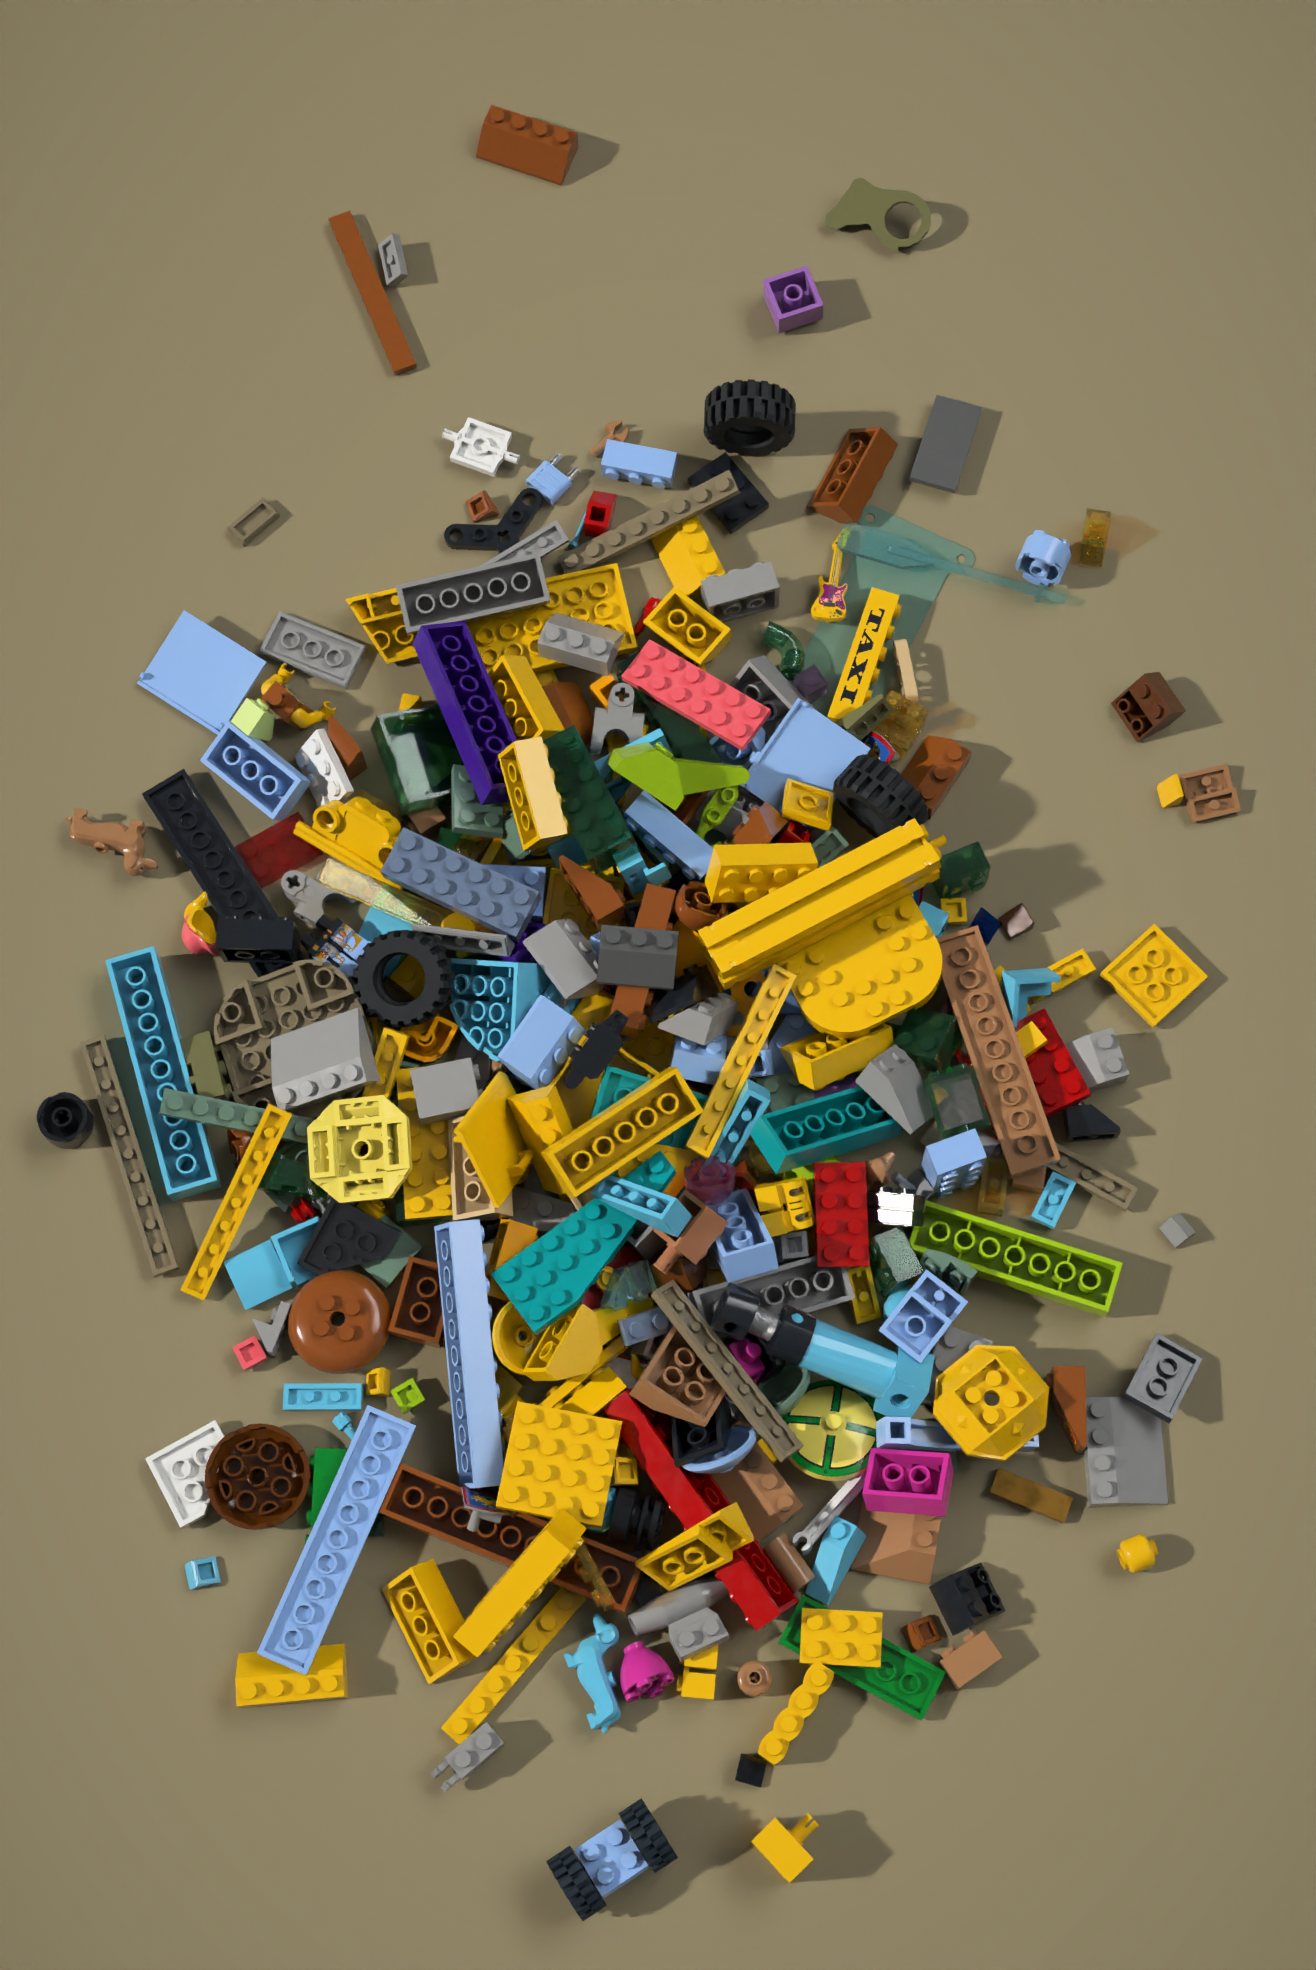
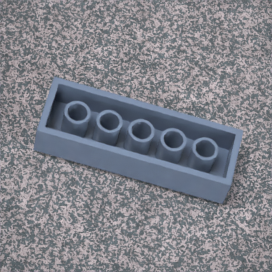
M404 827L380 871L385 879L499 934L507 935L518 943L541 900L538 891Z

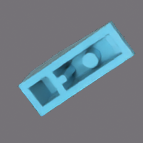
M835 1515L822 1538L812 1570L815 1578L808 1583L805 1594L827 1606L830 1605L867 1537L856 1525Z

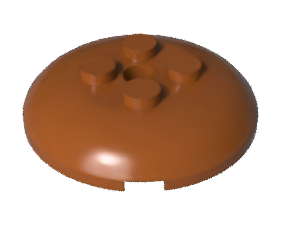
M331 1271L313 1278L297 1293L289 1310L288 1333L295 1351L313 1368L331 1374L351 1373L361 1369V1367L367 1365L373 1359L375 1360L383 1351L390 1336L388 1329L392 1318L391 1310L382 1290L369 1278L352 1271ZM340 1314L345 1316V1321L342 1325L334 1326L332 1324L335 1316Z

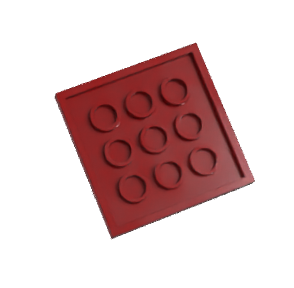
M1044 1008L1017 1021L1015 1031L1017 1032L1032 1021L1047 1039V1044L1026 1058L1047 1118L1091 1097V1092ZM961 1048L953 1051L954 1056L995 1132L976 1075L970 1067L972 1064L969 1056L961 1055Z

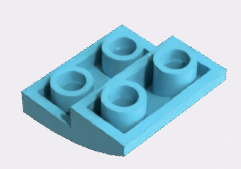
M271 1239L223 1261L245 1310L293 1288L289 1283Z

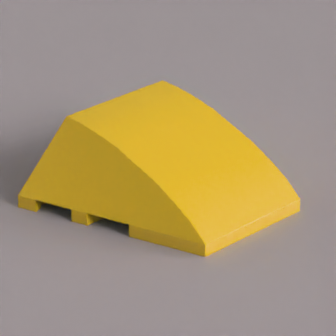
M396 588L345 599L386 664L418 657L413 646V641L417 634L407 636Z

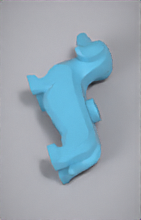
M596 1612L593 1617L596 1634L580 1642L574 1654L568 1652L564 1654L568 1668L578 1667L577 1676L579 1681L594 1701L596 1713L586 1715L591 1729L595 1730L601 1727L602 1733H606L609 1725L621 1717L619 1701L614 1687L617 1686V1681L612 1670L607 1672L603 1659L605 1652L618 1642L619 1631L613 1623H606L600 1613Z

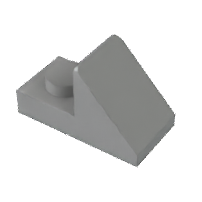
M283 1301L280 1302L279 1307L275 1306L270 1318V1321L273 1322L272 1325L252 1319L267 1352L273 1357H276L288 1327V1315L291 1304Z

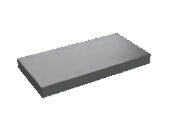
M279 611L258 653L260 656L280 664L286 663L290 668L347 690L367 647Z

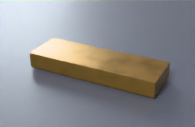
M998 1468L989 1491L994 1496L1062 1524L1066 1519L1073 1500L1070 1496L1001 1468Z

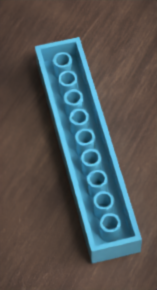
M154 946L105 960L167 1195L174 1202L222 1187L206 1125L159 1115L165 1088L195 1094L193 1085L191 1086L190 1073L185 1063L180 1041L182 1037L157 950Z

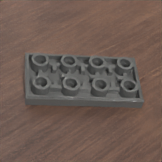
M936 395L909 481L955 494L982 407Z

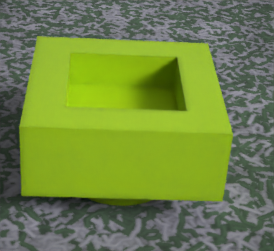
M413 1378L390 1390L403 1414L426 1402Z

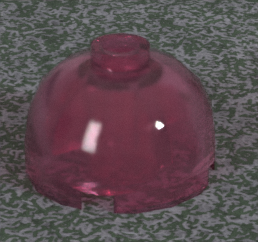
M702 1156L691 1160V1165L684 1168L685 1189L706 1205L722 1203L729 1198L734 1190L735 1168L729 1161H727V1164L719 1161L717 1156H709L707 1159Z

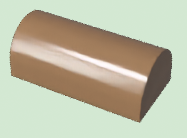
M785 1533L763 1548V1551L793 1594L815 1578V1575Z

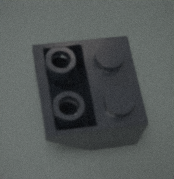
M982 1562L951 1574L929 1586L953 1636L1006 1611Z

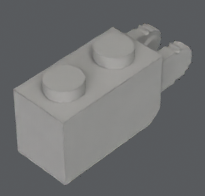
M485 1722L444 1757L446 1760L435 1768L430 1775L435 1779L442 1775L449 1766L454 1769L456 1774L447 1779L441 1786L443 1792H446L460 1779L464 1780L506 1744L490 1724Z

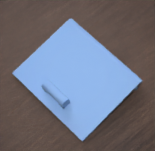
M184 610L146 671L140 674L139 677L141 679L138 680L137 684L218 735L227 721L232 720L267 662Z
M797 698L749 768V780L741 786L764 802L767 801L781 813L784 787L787 779L833 792L836 778L857 756L867 754L871 748L812 708L807 702ZM804 824V825H806V826H807L808 828H810V829H815V828H816V827H814V826H810V825Z

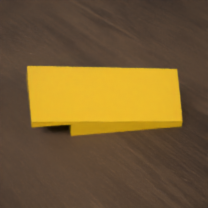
M737 1502L635 1561V1566L668 1591H671L732 1561V1551L754 1541V1536Z

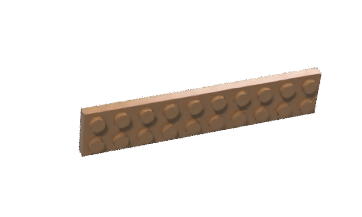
M978 925L936 938L942 953L941 977L1011 1177L1061 1162Z

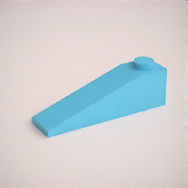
M747 1078L709 1158H705L697 1170L698 1175L720 1185L750 1136L759 1116L764 1113L771 1101L770 1090Z
M608 1175L599 1181L591 1192L593 1197L675 1237L680 1235L692 1217L677 1198L612 1175Z

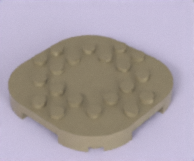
M300 960L293 962L291 966L254 980L243 981L225 995L219 1013H216L214 1038L216 1045H220L234 1092L231 1093L236 1103L266 1109L268 1103L277 1106L272 1089V1038L355 1008L361 1009L375 1057L377 1044L364 1005L361 1006L357 1000L360 998V994L354 991L353 984L355 982L345 971L335 965L319 960ZM365 1087L290 1113L312 1119L317 1118L334 1100L362 1097Z

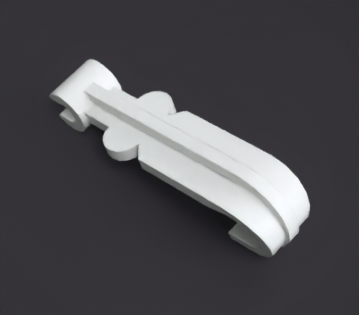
M867 1470L856 1477L850 1478L802 1532L795 1534L793 1537L795 1548L800 1542H806L801 1548L803 1556L811 1552L813 1544L828 1529L834 1516H839L862 1491Z

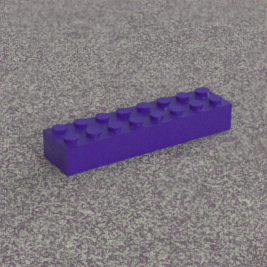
M465 621L422 625L413 641V646L481 805L509 802L510 799L498 754L512 742L517 741L468 626Z

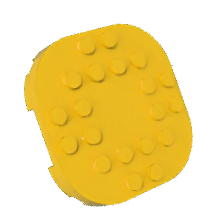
M908 894L776 963V965L796 975L790 991L801 1009L804 1019L823 1034L825 1032L838 1036V1038L848 1039L869 1034L870 1029L912 1008L917 1010L927 1003L937 990L941 978L942 953L940 945L912 895Z

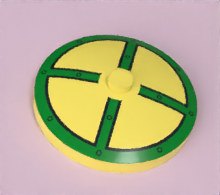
M822 1380L809 1384L803 1398L794 1410L781 1416L804 1445L788 1459L805 1474L826 1481L847 1480L865 1472L871 1448H877L876 1422L883 1418L882 1414L873 1411L874 1399L867 1394L834 1380Z

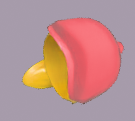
M204 891L185 909V922L181 934L182 940L187 949L193 954L202 955L210 952L212 955L218 956L220 954L216 949L217 933L215 932L212 918L203 910L208 903V895Z

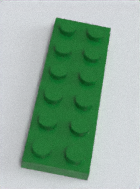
M802 1595L778 1644L800 1655L802 1608L829 1609L805 1595ZM882 1638L881 1668L824 1665L832 1670L835 1675L920 1721L923 1720L946 1673L944 1670Z

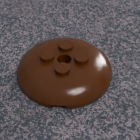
M250 1424L228 1433L213 1449L205 1470V1488L213 1508L229 1523L248 1530L269 1529L288 1520L302 1505L310 1485V1465L301 1444L287 1431L269 1424ZM263 1471L265 1473V1480L260 1484H254L253 1476L255 1473Z

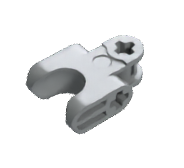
M618 683L612 687L607 709L595 707L590 743L591 754H599L601 752L603 741L608 735H621L626 740L627 745L642 737L644 714L633 712L635 695L633 688L629 684ZM619 694H624V702L619 701Z
M296 870L286 872L281 879V886L286 897L298 904L293 913L299 919L317 929L319 928L315 924L325 914L324 909L330 901L342 900L348 904H353L359 897V894L353 887L323 871H319L314 880ZM297 883H299V887L294 886V887H292V889H291V887H290L291 884H292V885H296Z

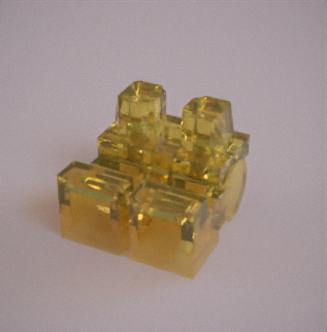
M890 690L886 700L894 711L872 731L882 735L888 740L894 750L899 753V756L906 759L927 721L929 711L918 703H914L901 696L896 691Z

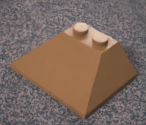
M862 1498L858 1528L867 1537L852 1562L850 1570L929 1585L942 1516L867 1511L864 1498Z

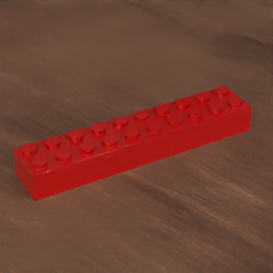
M633 1388L628 1389L603 1408L606 1418L622 1421L620 1431L622 1442L627 1448L632 1450L640 1468L650 1476L653 1487L663 1495L669 1510L677 1515L682 1523L684 1532L719 1510L731 1505L710 1474L694 1473L684 1469L682 1466L676 1468L674 1465L670 1416L650 1409L629 1395ZM755 1538L754 1541L732 1551V1561L713 1570L716 1578L723 1582L728 1589L731 1600L738 1604L744 1612L747 1623L754 1627L756 1631L799 1602Z

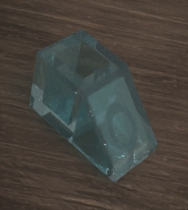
M648 1260L633 1261L612 1271L600 1303L602 1309L612 1308L613 1311H618L628 1307L627 1302L631 1300L639 1302L649 1298L648 1293L655 1291L657 1287Z

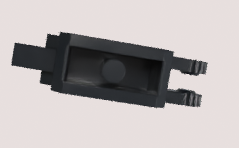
M615 1009L603 1022L592 1023L584 1033V1036L587 1038L581 1045L577 1043L568 1054L571 1059L568 1062L572 1066L563 1078L564 1085L567 1088L576 1089L585 1077L589 1079L598 1078L623 1046L620 1034L628 1021V1018L623 1013Z

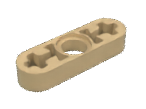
M893 640V654L905 708L918 706V692L907 640Z

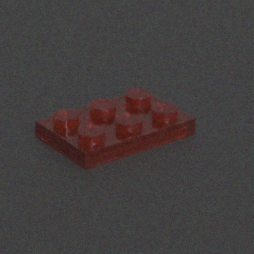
M299 811L235 846L236 851L261 889L282 878L286 872L296 870L323 855L322 850L293 834L296 823L299 820L305 823Z

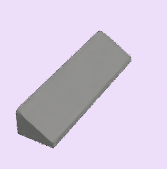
M412 924L411 926L412 931H420L426 936H432L437 940L436 943L439 946L442 945L445 949L510 957L515 947L514 942L507 935Z

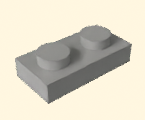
M392 233L378 247L387 286L395 287L408 276L400 235Z

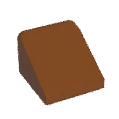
M931 1615L901 1628L912 1653L941 1640Z

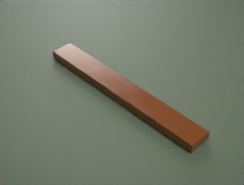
M350 210L328 218L394 374L398 375L417 368L414 357Z

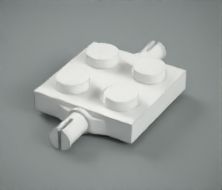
M468 417L464 427L458 433L446 428L442 433V438L454 442V449L450 455L451 462L489 476H495L499 465L504 460L517 465L520 459V455L508 451V446L512 439L511 432Z

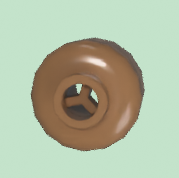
M749 1661L744 1663L739 1669L737 1683L745 1695L759 1697L769 1690L772 1683V1674L764 1663Z

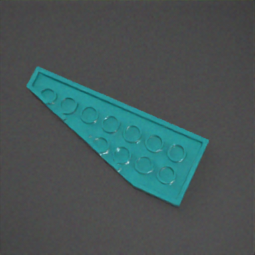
M659 1151L622 1179L662 1193L677 1173L663 1153ZM594 1198L492 1272L491 1275L537 1336L581 1303L586 1291L598 1280V1275L606 1264L610 1263L633 1233V1228L639 1220Z

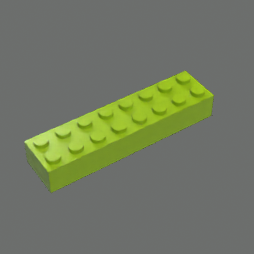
M925 1201L923 1226H914L906 1254L921 1259L927 1249L940 1251L970 1265L978 1271L975 1275L976 1277L1104 1318L1109 1312L1123 1263L943 1205Z

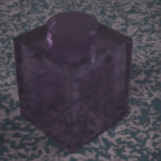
M814 664L794 676L793 686L812 704L827 695L828 682Z

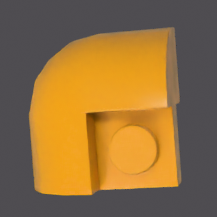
M437 1015L435 1018L429 1019L428 1022L410 1027H402L400 1032L410 1035L404 1056L424 1063L440 1059L448 1050L459 1026Z

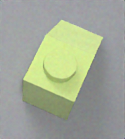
M246 698L230 722L249 737L270 741L273 736L275 714L268 710L270 706L265 701L259 698L257 700Z

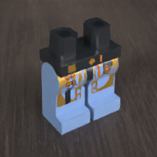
M323 914L315 925L324 933L319 939L310 932L306 933L300 941L301 945L308 951L309 958L339 967L354 981L356 977H353V971L359 965L356 963L359 955H363V948L371 942L366 941L339 918L334 920Z

